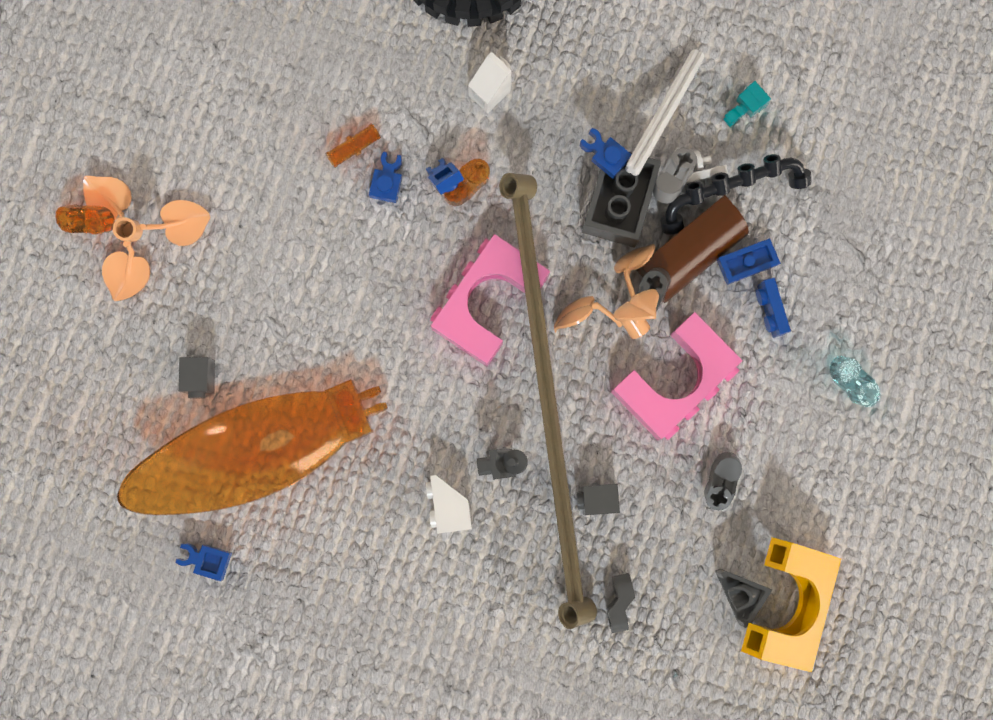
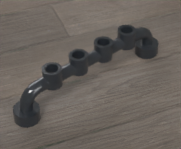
M771 154L764 157V166L756 169L750 163L740 165L737 168L738 175L729 178L727 173H716L711 177L712 184L704 187L701 182L688 183L685 186L686 193L678 196L672 203H669L666 215L661 218L662 232L672 235L684 229L683 217L677 213L684 205L701 204L704 198L713 195H726L730 192V189L738 186H752L756 183V180L764 177H777L786 169H792L788 174L789 186L791 188H807L812 183L811 171L804 168L803 163L798 159L792 157L781 159L779 155Z

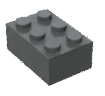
M649 157L639 175L636 176L625 170L627 163L613 179L600 169L582 233L635 248L641 236L661 165L660 160Z

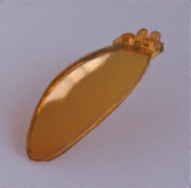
M351 379L325 391L283 394L237 406L190 428L135 466L121 483L117 494L118 502L123 508L135 513L177 515L222 510L265 498L295 484L314 472L334 456L346 443L373 433L368 417L377 415L387 410L388 407L385 402L364 409L361 401L378 396L381 393L380 387H372L358 393Z

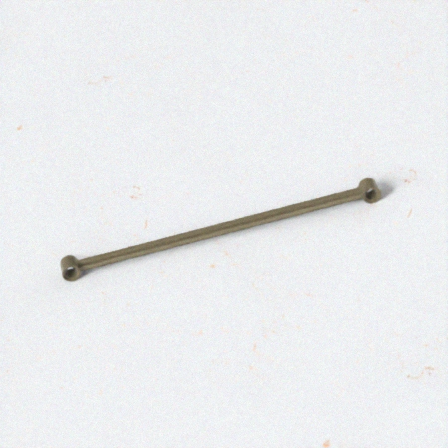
M506 173L500 180L499 189L504 198L512 199L568 598V602L560 605L558 616L565 628L573 629L593 622L597 616V608L592 599L583 597L528 204V200H531L537 192V182L532 175Z

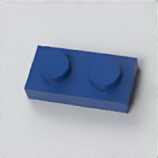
M770 238L717 259L727 285L781 264Z
M771 278L762 281L757 285L756 297L759 305H763L766 314L764 316L766 330L771 332L773 338L783 336L791 332L776 280Z

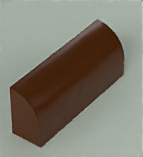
M724 195L658 249L645 265L637 269V272L644 277L651 269L660 267L669 273L671 283L663 301L666 303L716 262L719 257H722L749 233L748 225L739 210Z

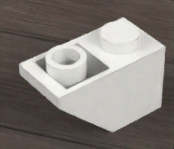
M491 52L487 55L468 85L469 96L487 114L511 92L512 71L510 64L503 57L500 56L498 58Z
M438 475L430 476L431 482H426L428 499H433L434 510L429 511L431 528L437 527V534L472 529L469 499Z

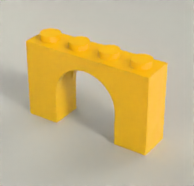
M771 537L764 566L787 572L795 579L799 590L798 607L792 619L780 628L772 629L748 623L741 652L760 660L812 672L841 558Z

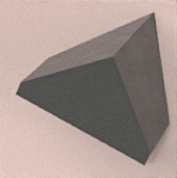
M716 570V575L738 624L744 628L748 627V623H753L773 589L728 571Z

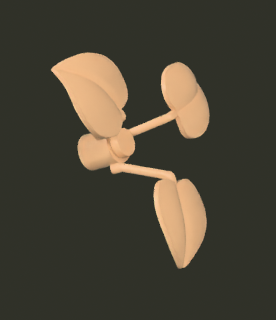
M84 177L83 191L89 212L96 220L102 223L110 224L115 221L113 233L118 239L124 241L123 246L129 252V254L121 251L114 252L106 257L102 265V276L114 301L133 297L148 283L150 278L149 263L143 257H134V250L131 246V242L141 238L143 230L165 229L166 237L170 242L178 246H188L198 241L210 220V213L202 206L191 201L175 200L162 207L160 216L164 222L163 224H140L136 220L126 218L122 212L130 206L132 200L131 191L123 181L113 177Z
M651 244L628 252L614 266L616 273L624 272L625 281L631 296L630 301L620 306L612 314L601 304L594 302L593 296L580 298L569 304L560 313L554 324L555 333L558 329L571 327L584 321L592 313L593 309H598L612 319L618 327L624 326L632 339L645 335L650 330V325L646 319H656L659 293L656 289H650L635 295L630 273L632 270L641 268L650 260L655 251V245Z

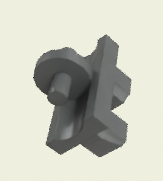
M515 449L489 450L490 457L477 458L476 460L479 476L492 474L493 480L516 477V475L523 473L528 465L525 453Z

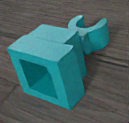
M754 81L738 95L736 102L739 105L730 110L723 120L731 127L746 113L752 118L756 113H760L768 106L771 98Z

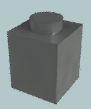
M179 357L178 391L188 394L190 399H204L205 394H215V360L209 357Z
M618 484L581 486V492L576 493L578 510L583 509V515L620 513Z

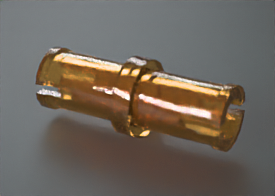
M369 124L368 127L354 136L348 135L345 137L343 143L329 152L327 151L325 154L333 167L336 168L353 155L357 157L362 154L361 150L376 140L381 139L374 125Z

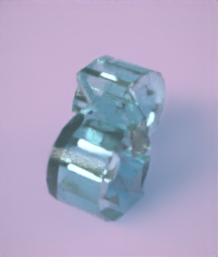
M838 356L833 359L829 372L835 384L847 393L853 403L864 407L874 406L880 398V389L875 379L867 374L859 362L853 358Z

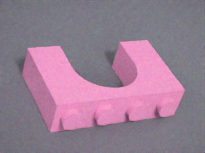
M495 234L491 240L486 238L477 251L480 255L475 263L470 261L462 272L464 279L459 286L454 284L446 295V298L449 299L443 308L439 306L430 319L433 322L431 328L434 332L486 367H488L503 345V340L479 325L470 315L468 300L472 291L484 281L500 279L509 282L525 293L519 250ZM537 263L541 289L550 275V270Z
M695 312L670 334L692 357L697 368V381L689 395L682 399L662 397L635 370L611 391L656 440H661L664 437L669 440L680 429L677 424L684 417L687 421L700 410L697 405L704 398L709 401L719 392L720 389L717 385L724 379L727 382L730 381L740 371L737 366L743 360Z

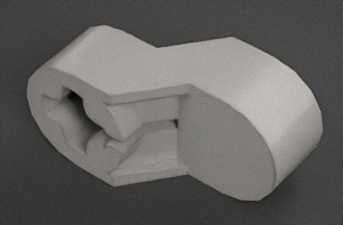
M687 148L677 149L668 159L663 171L656 180L653 195L659 202L672 203L682 192L697 163V156L692 150Z

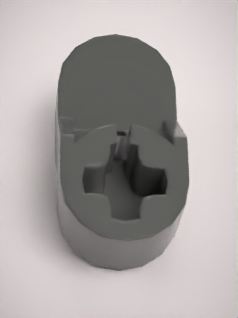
M660 267L653 268L645 274L639 285L637 294L650 289H656L659 293L656 312L663 303L670 286L671 278L669 273Z
M732 452L719 454L711 467L704 496L706 503L713 510L726 509L735 496L737 482L742 473V465L737 455Z
M629 573L612 576L615 598L606 607L612 633L629 630L625 610L635 599Z

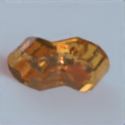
M473 159L460 168L459 171L464 180L453 191L443 193L445 201L449 205L460 206L464 204L489 181L490 167L487 162L482 159Z
M67 205L59 207L55 215L56 222L61 230L69 233H106L113 230V224L115 223L112 212L102 206Z

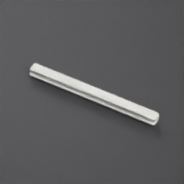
M697 49L690 52L625 167L628 173L636 176L641 172L705 57L703 52H699Z

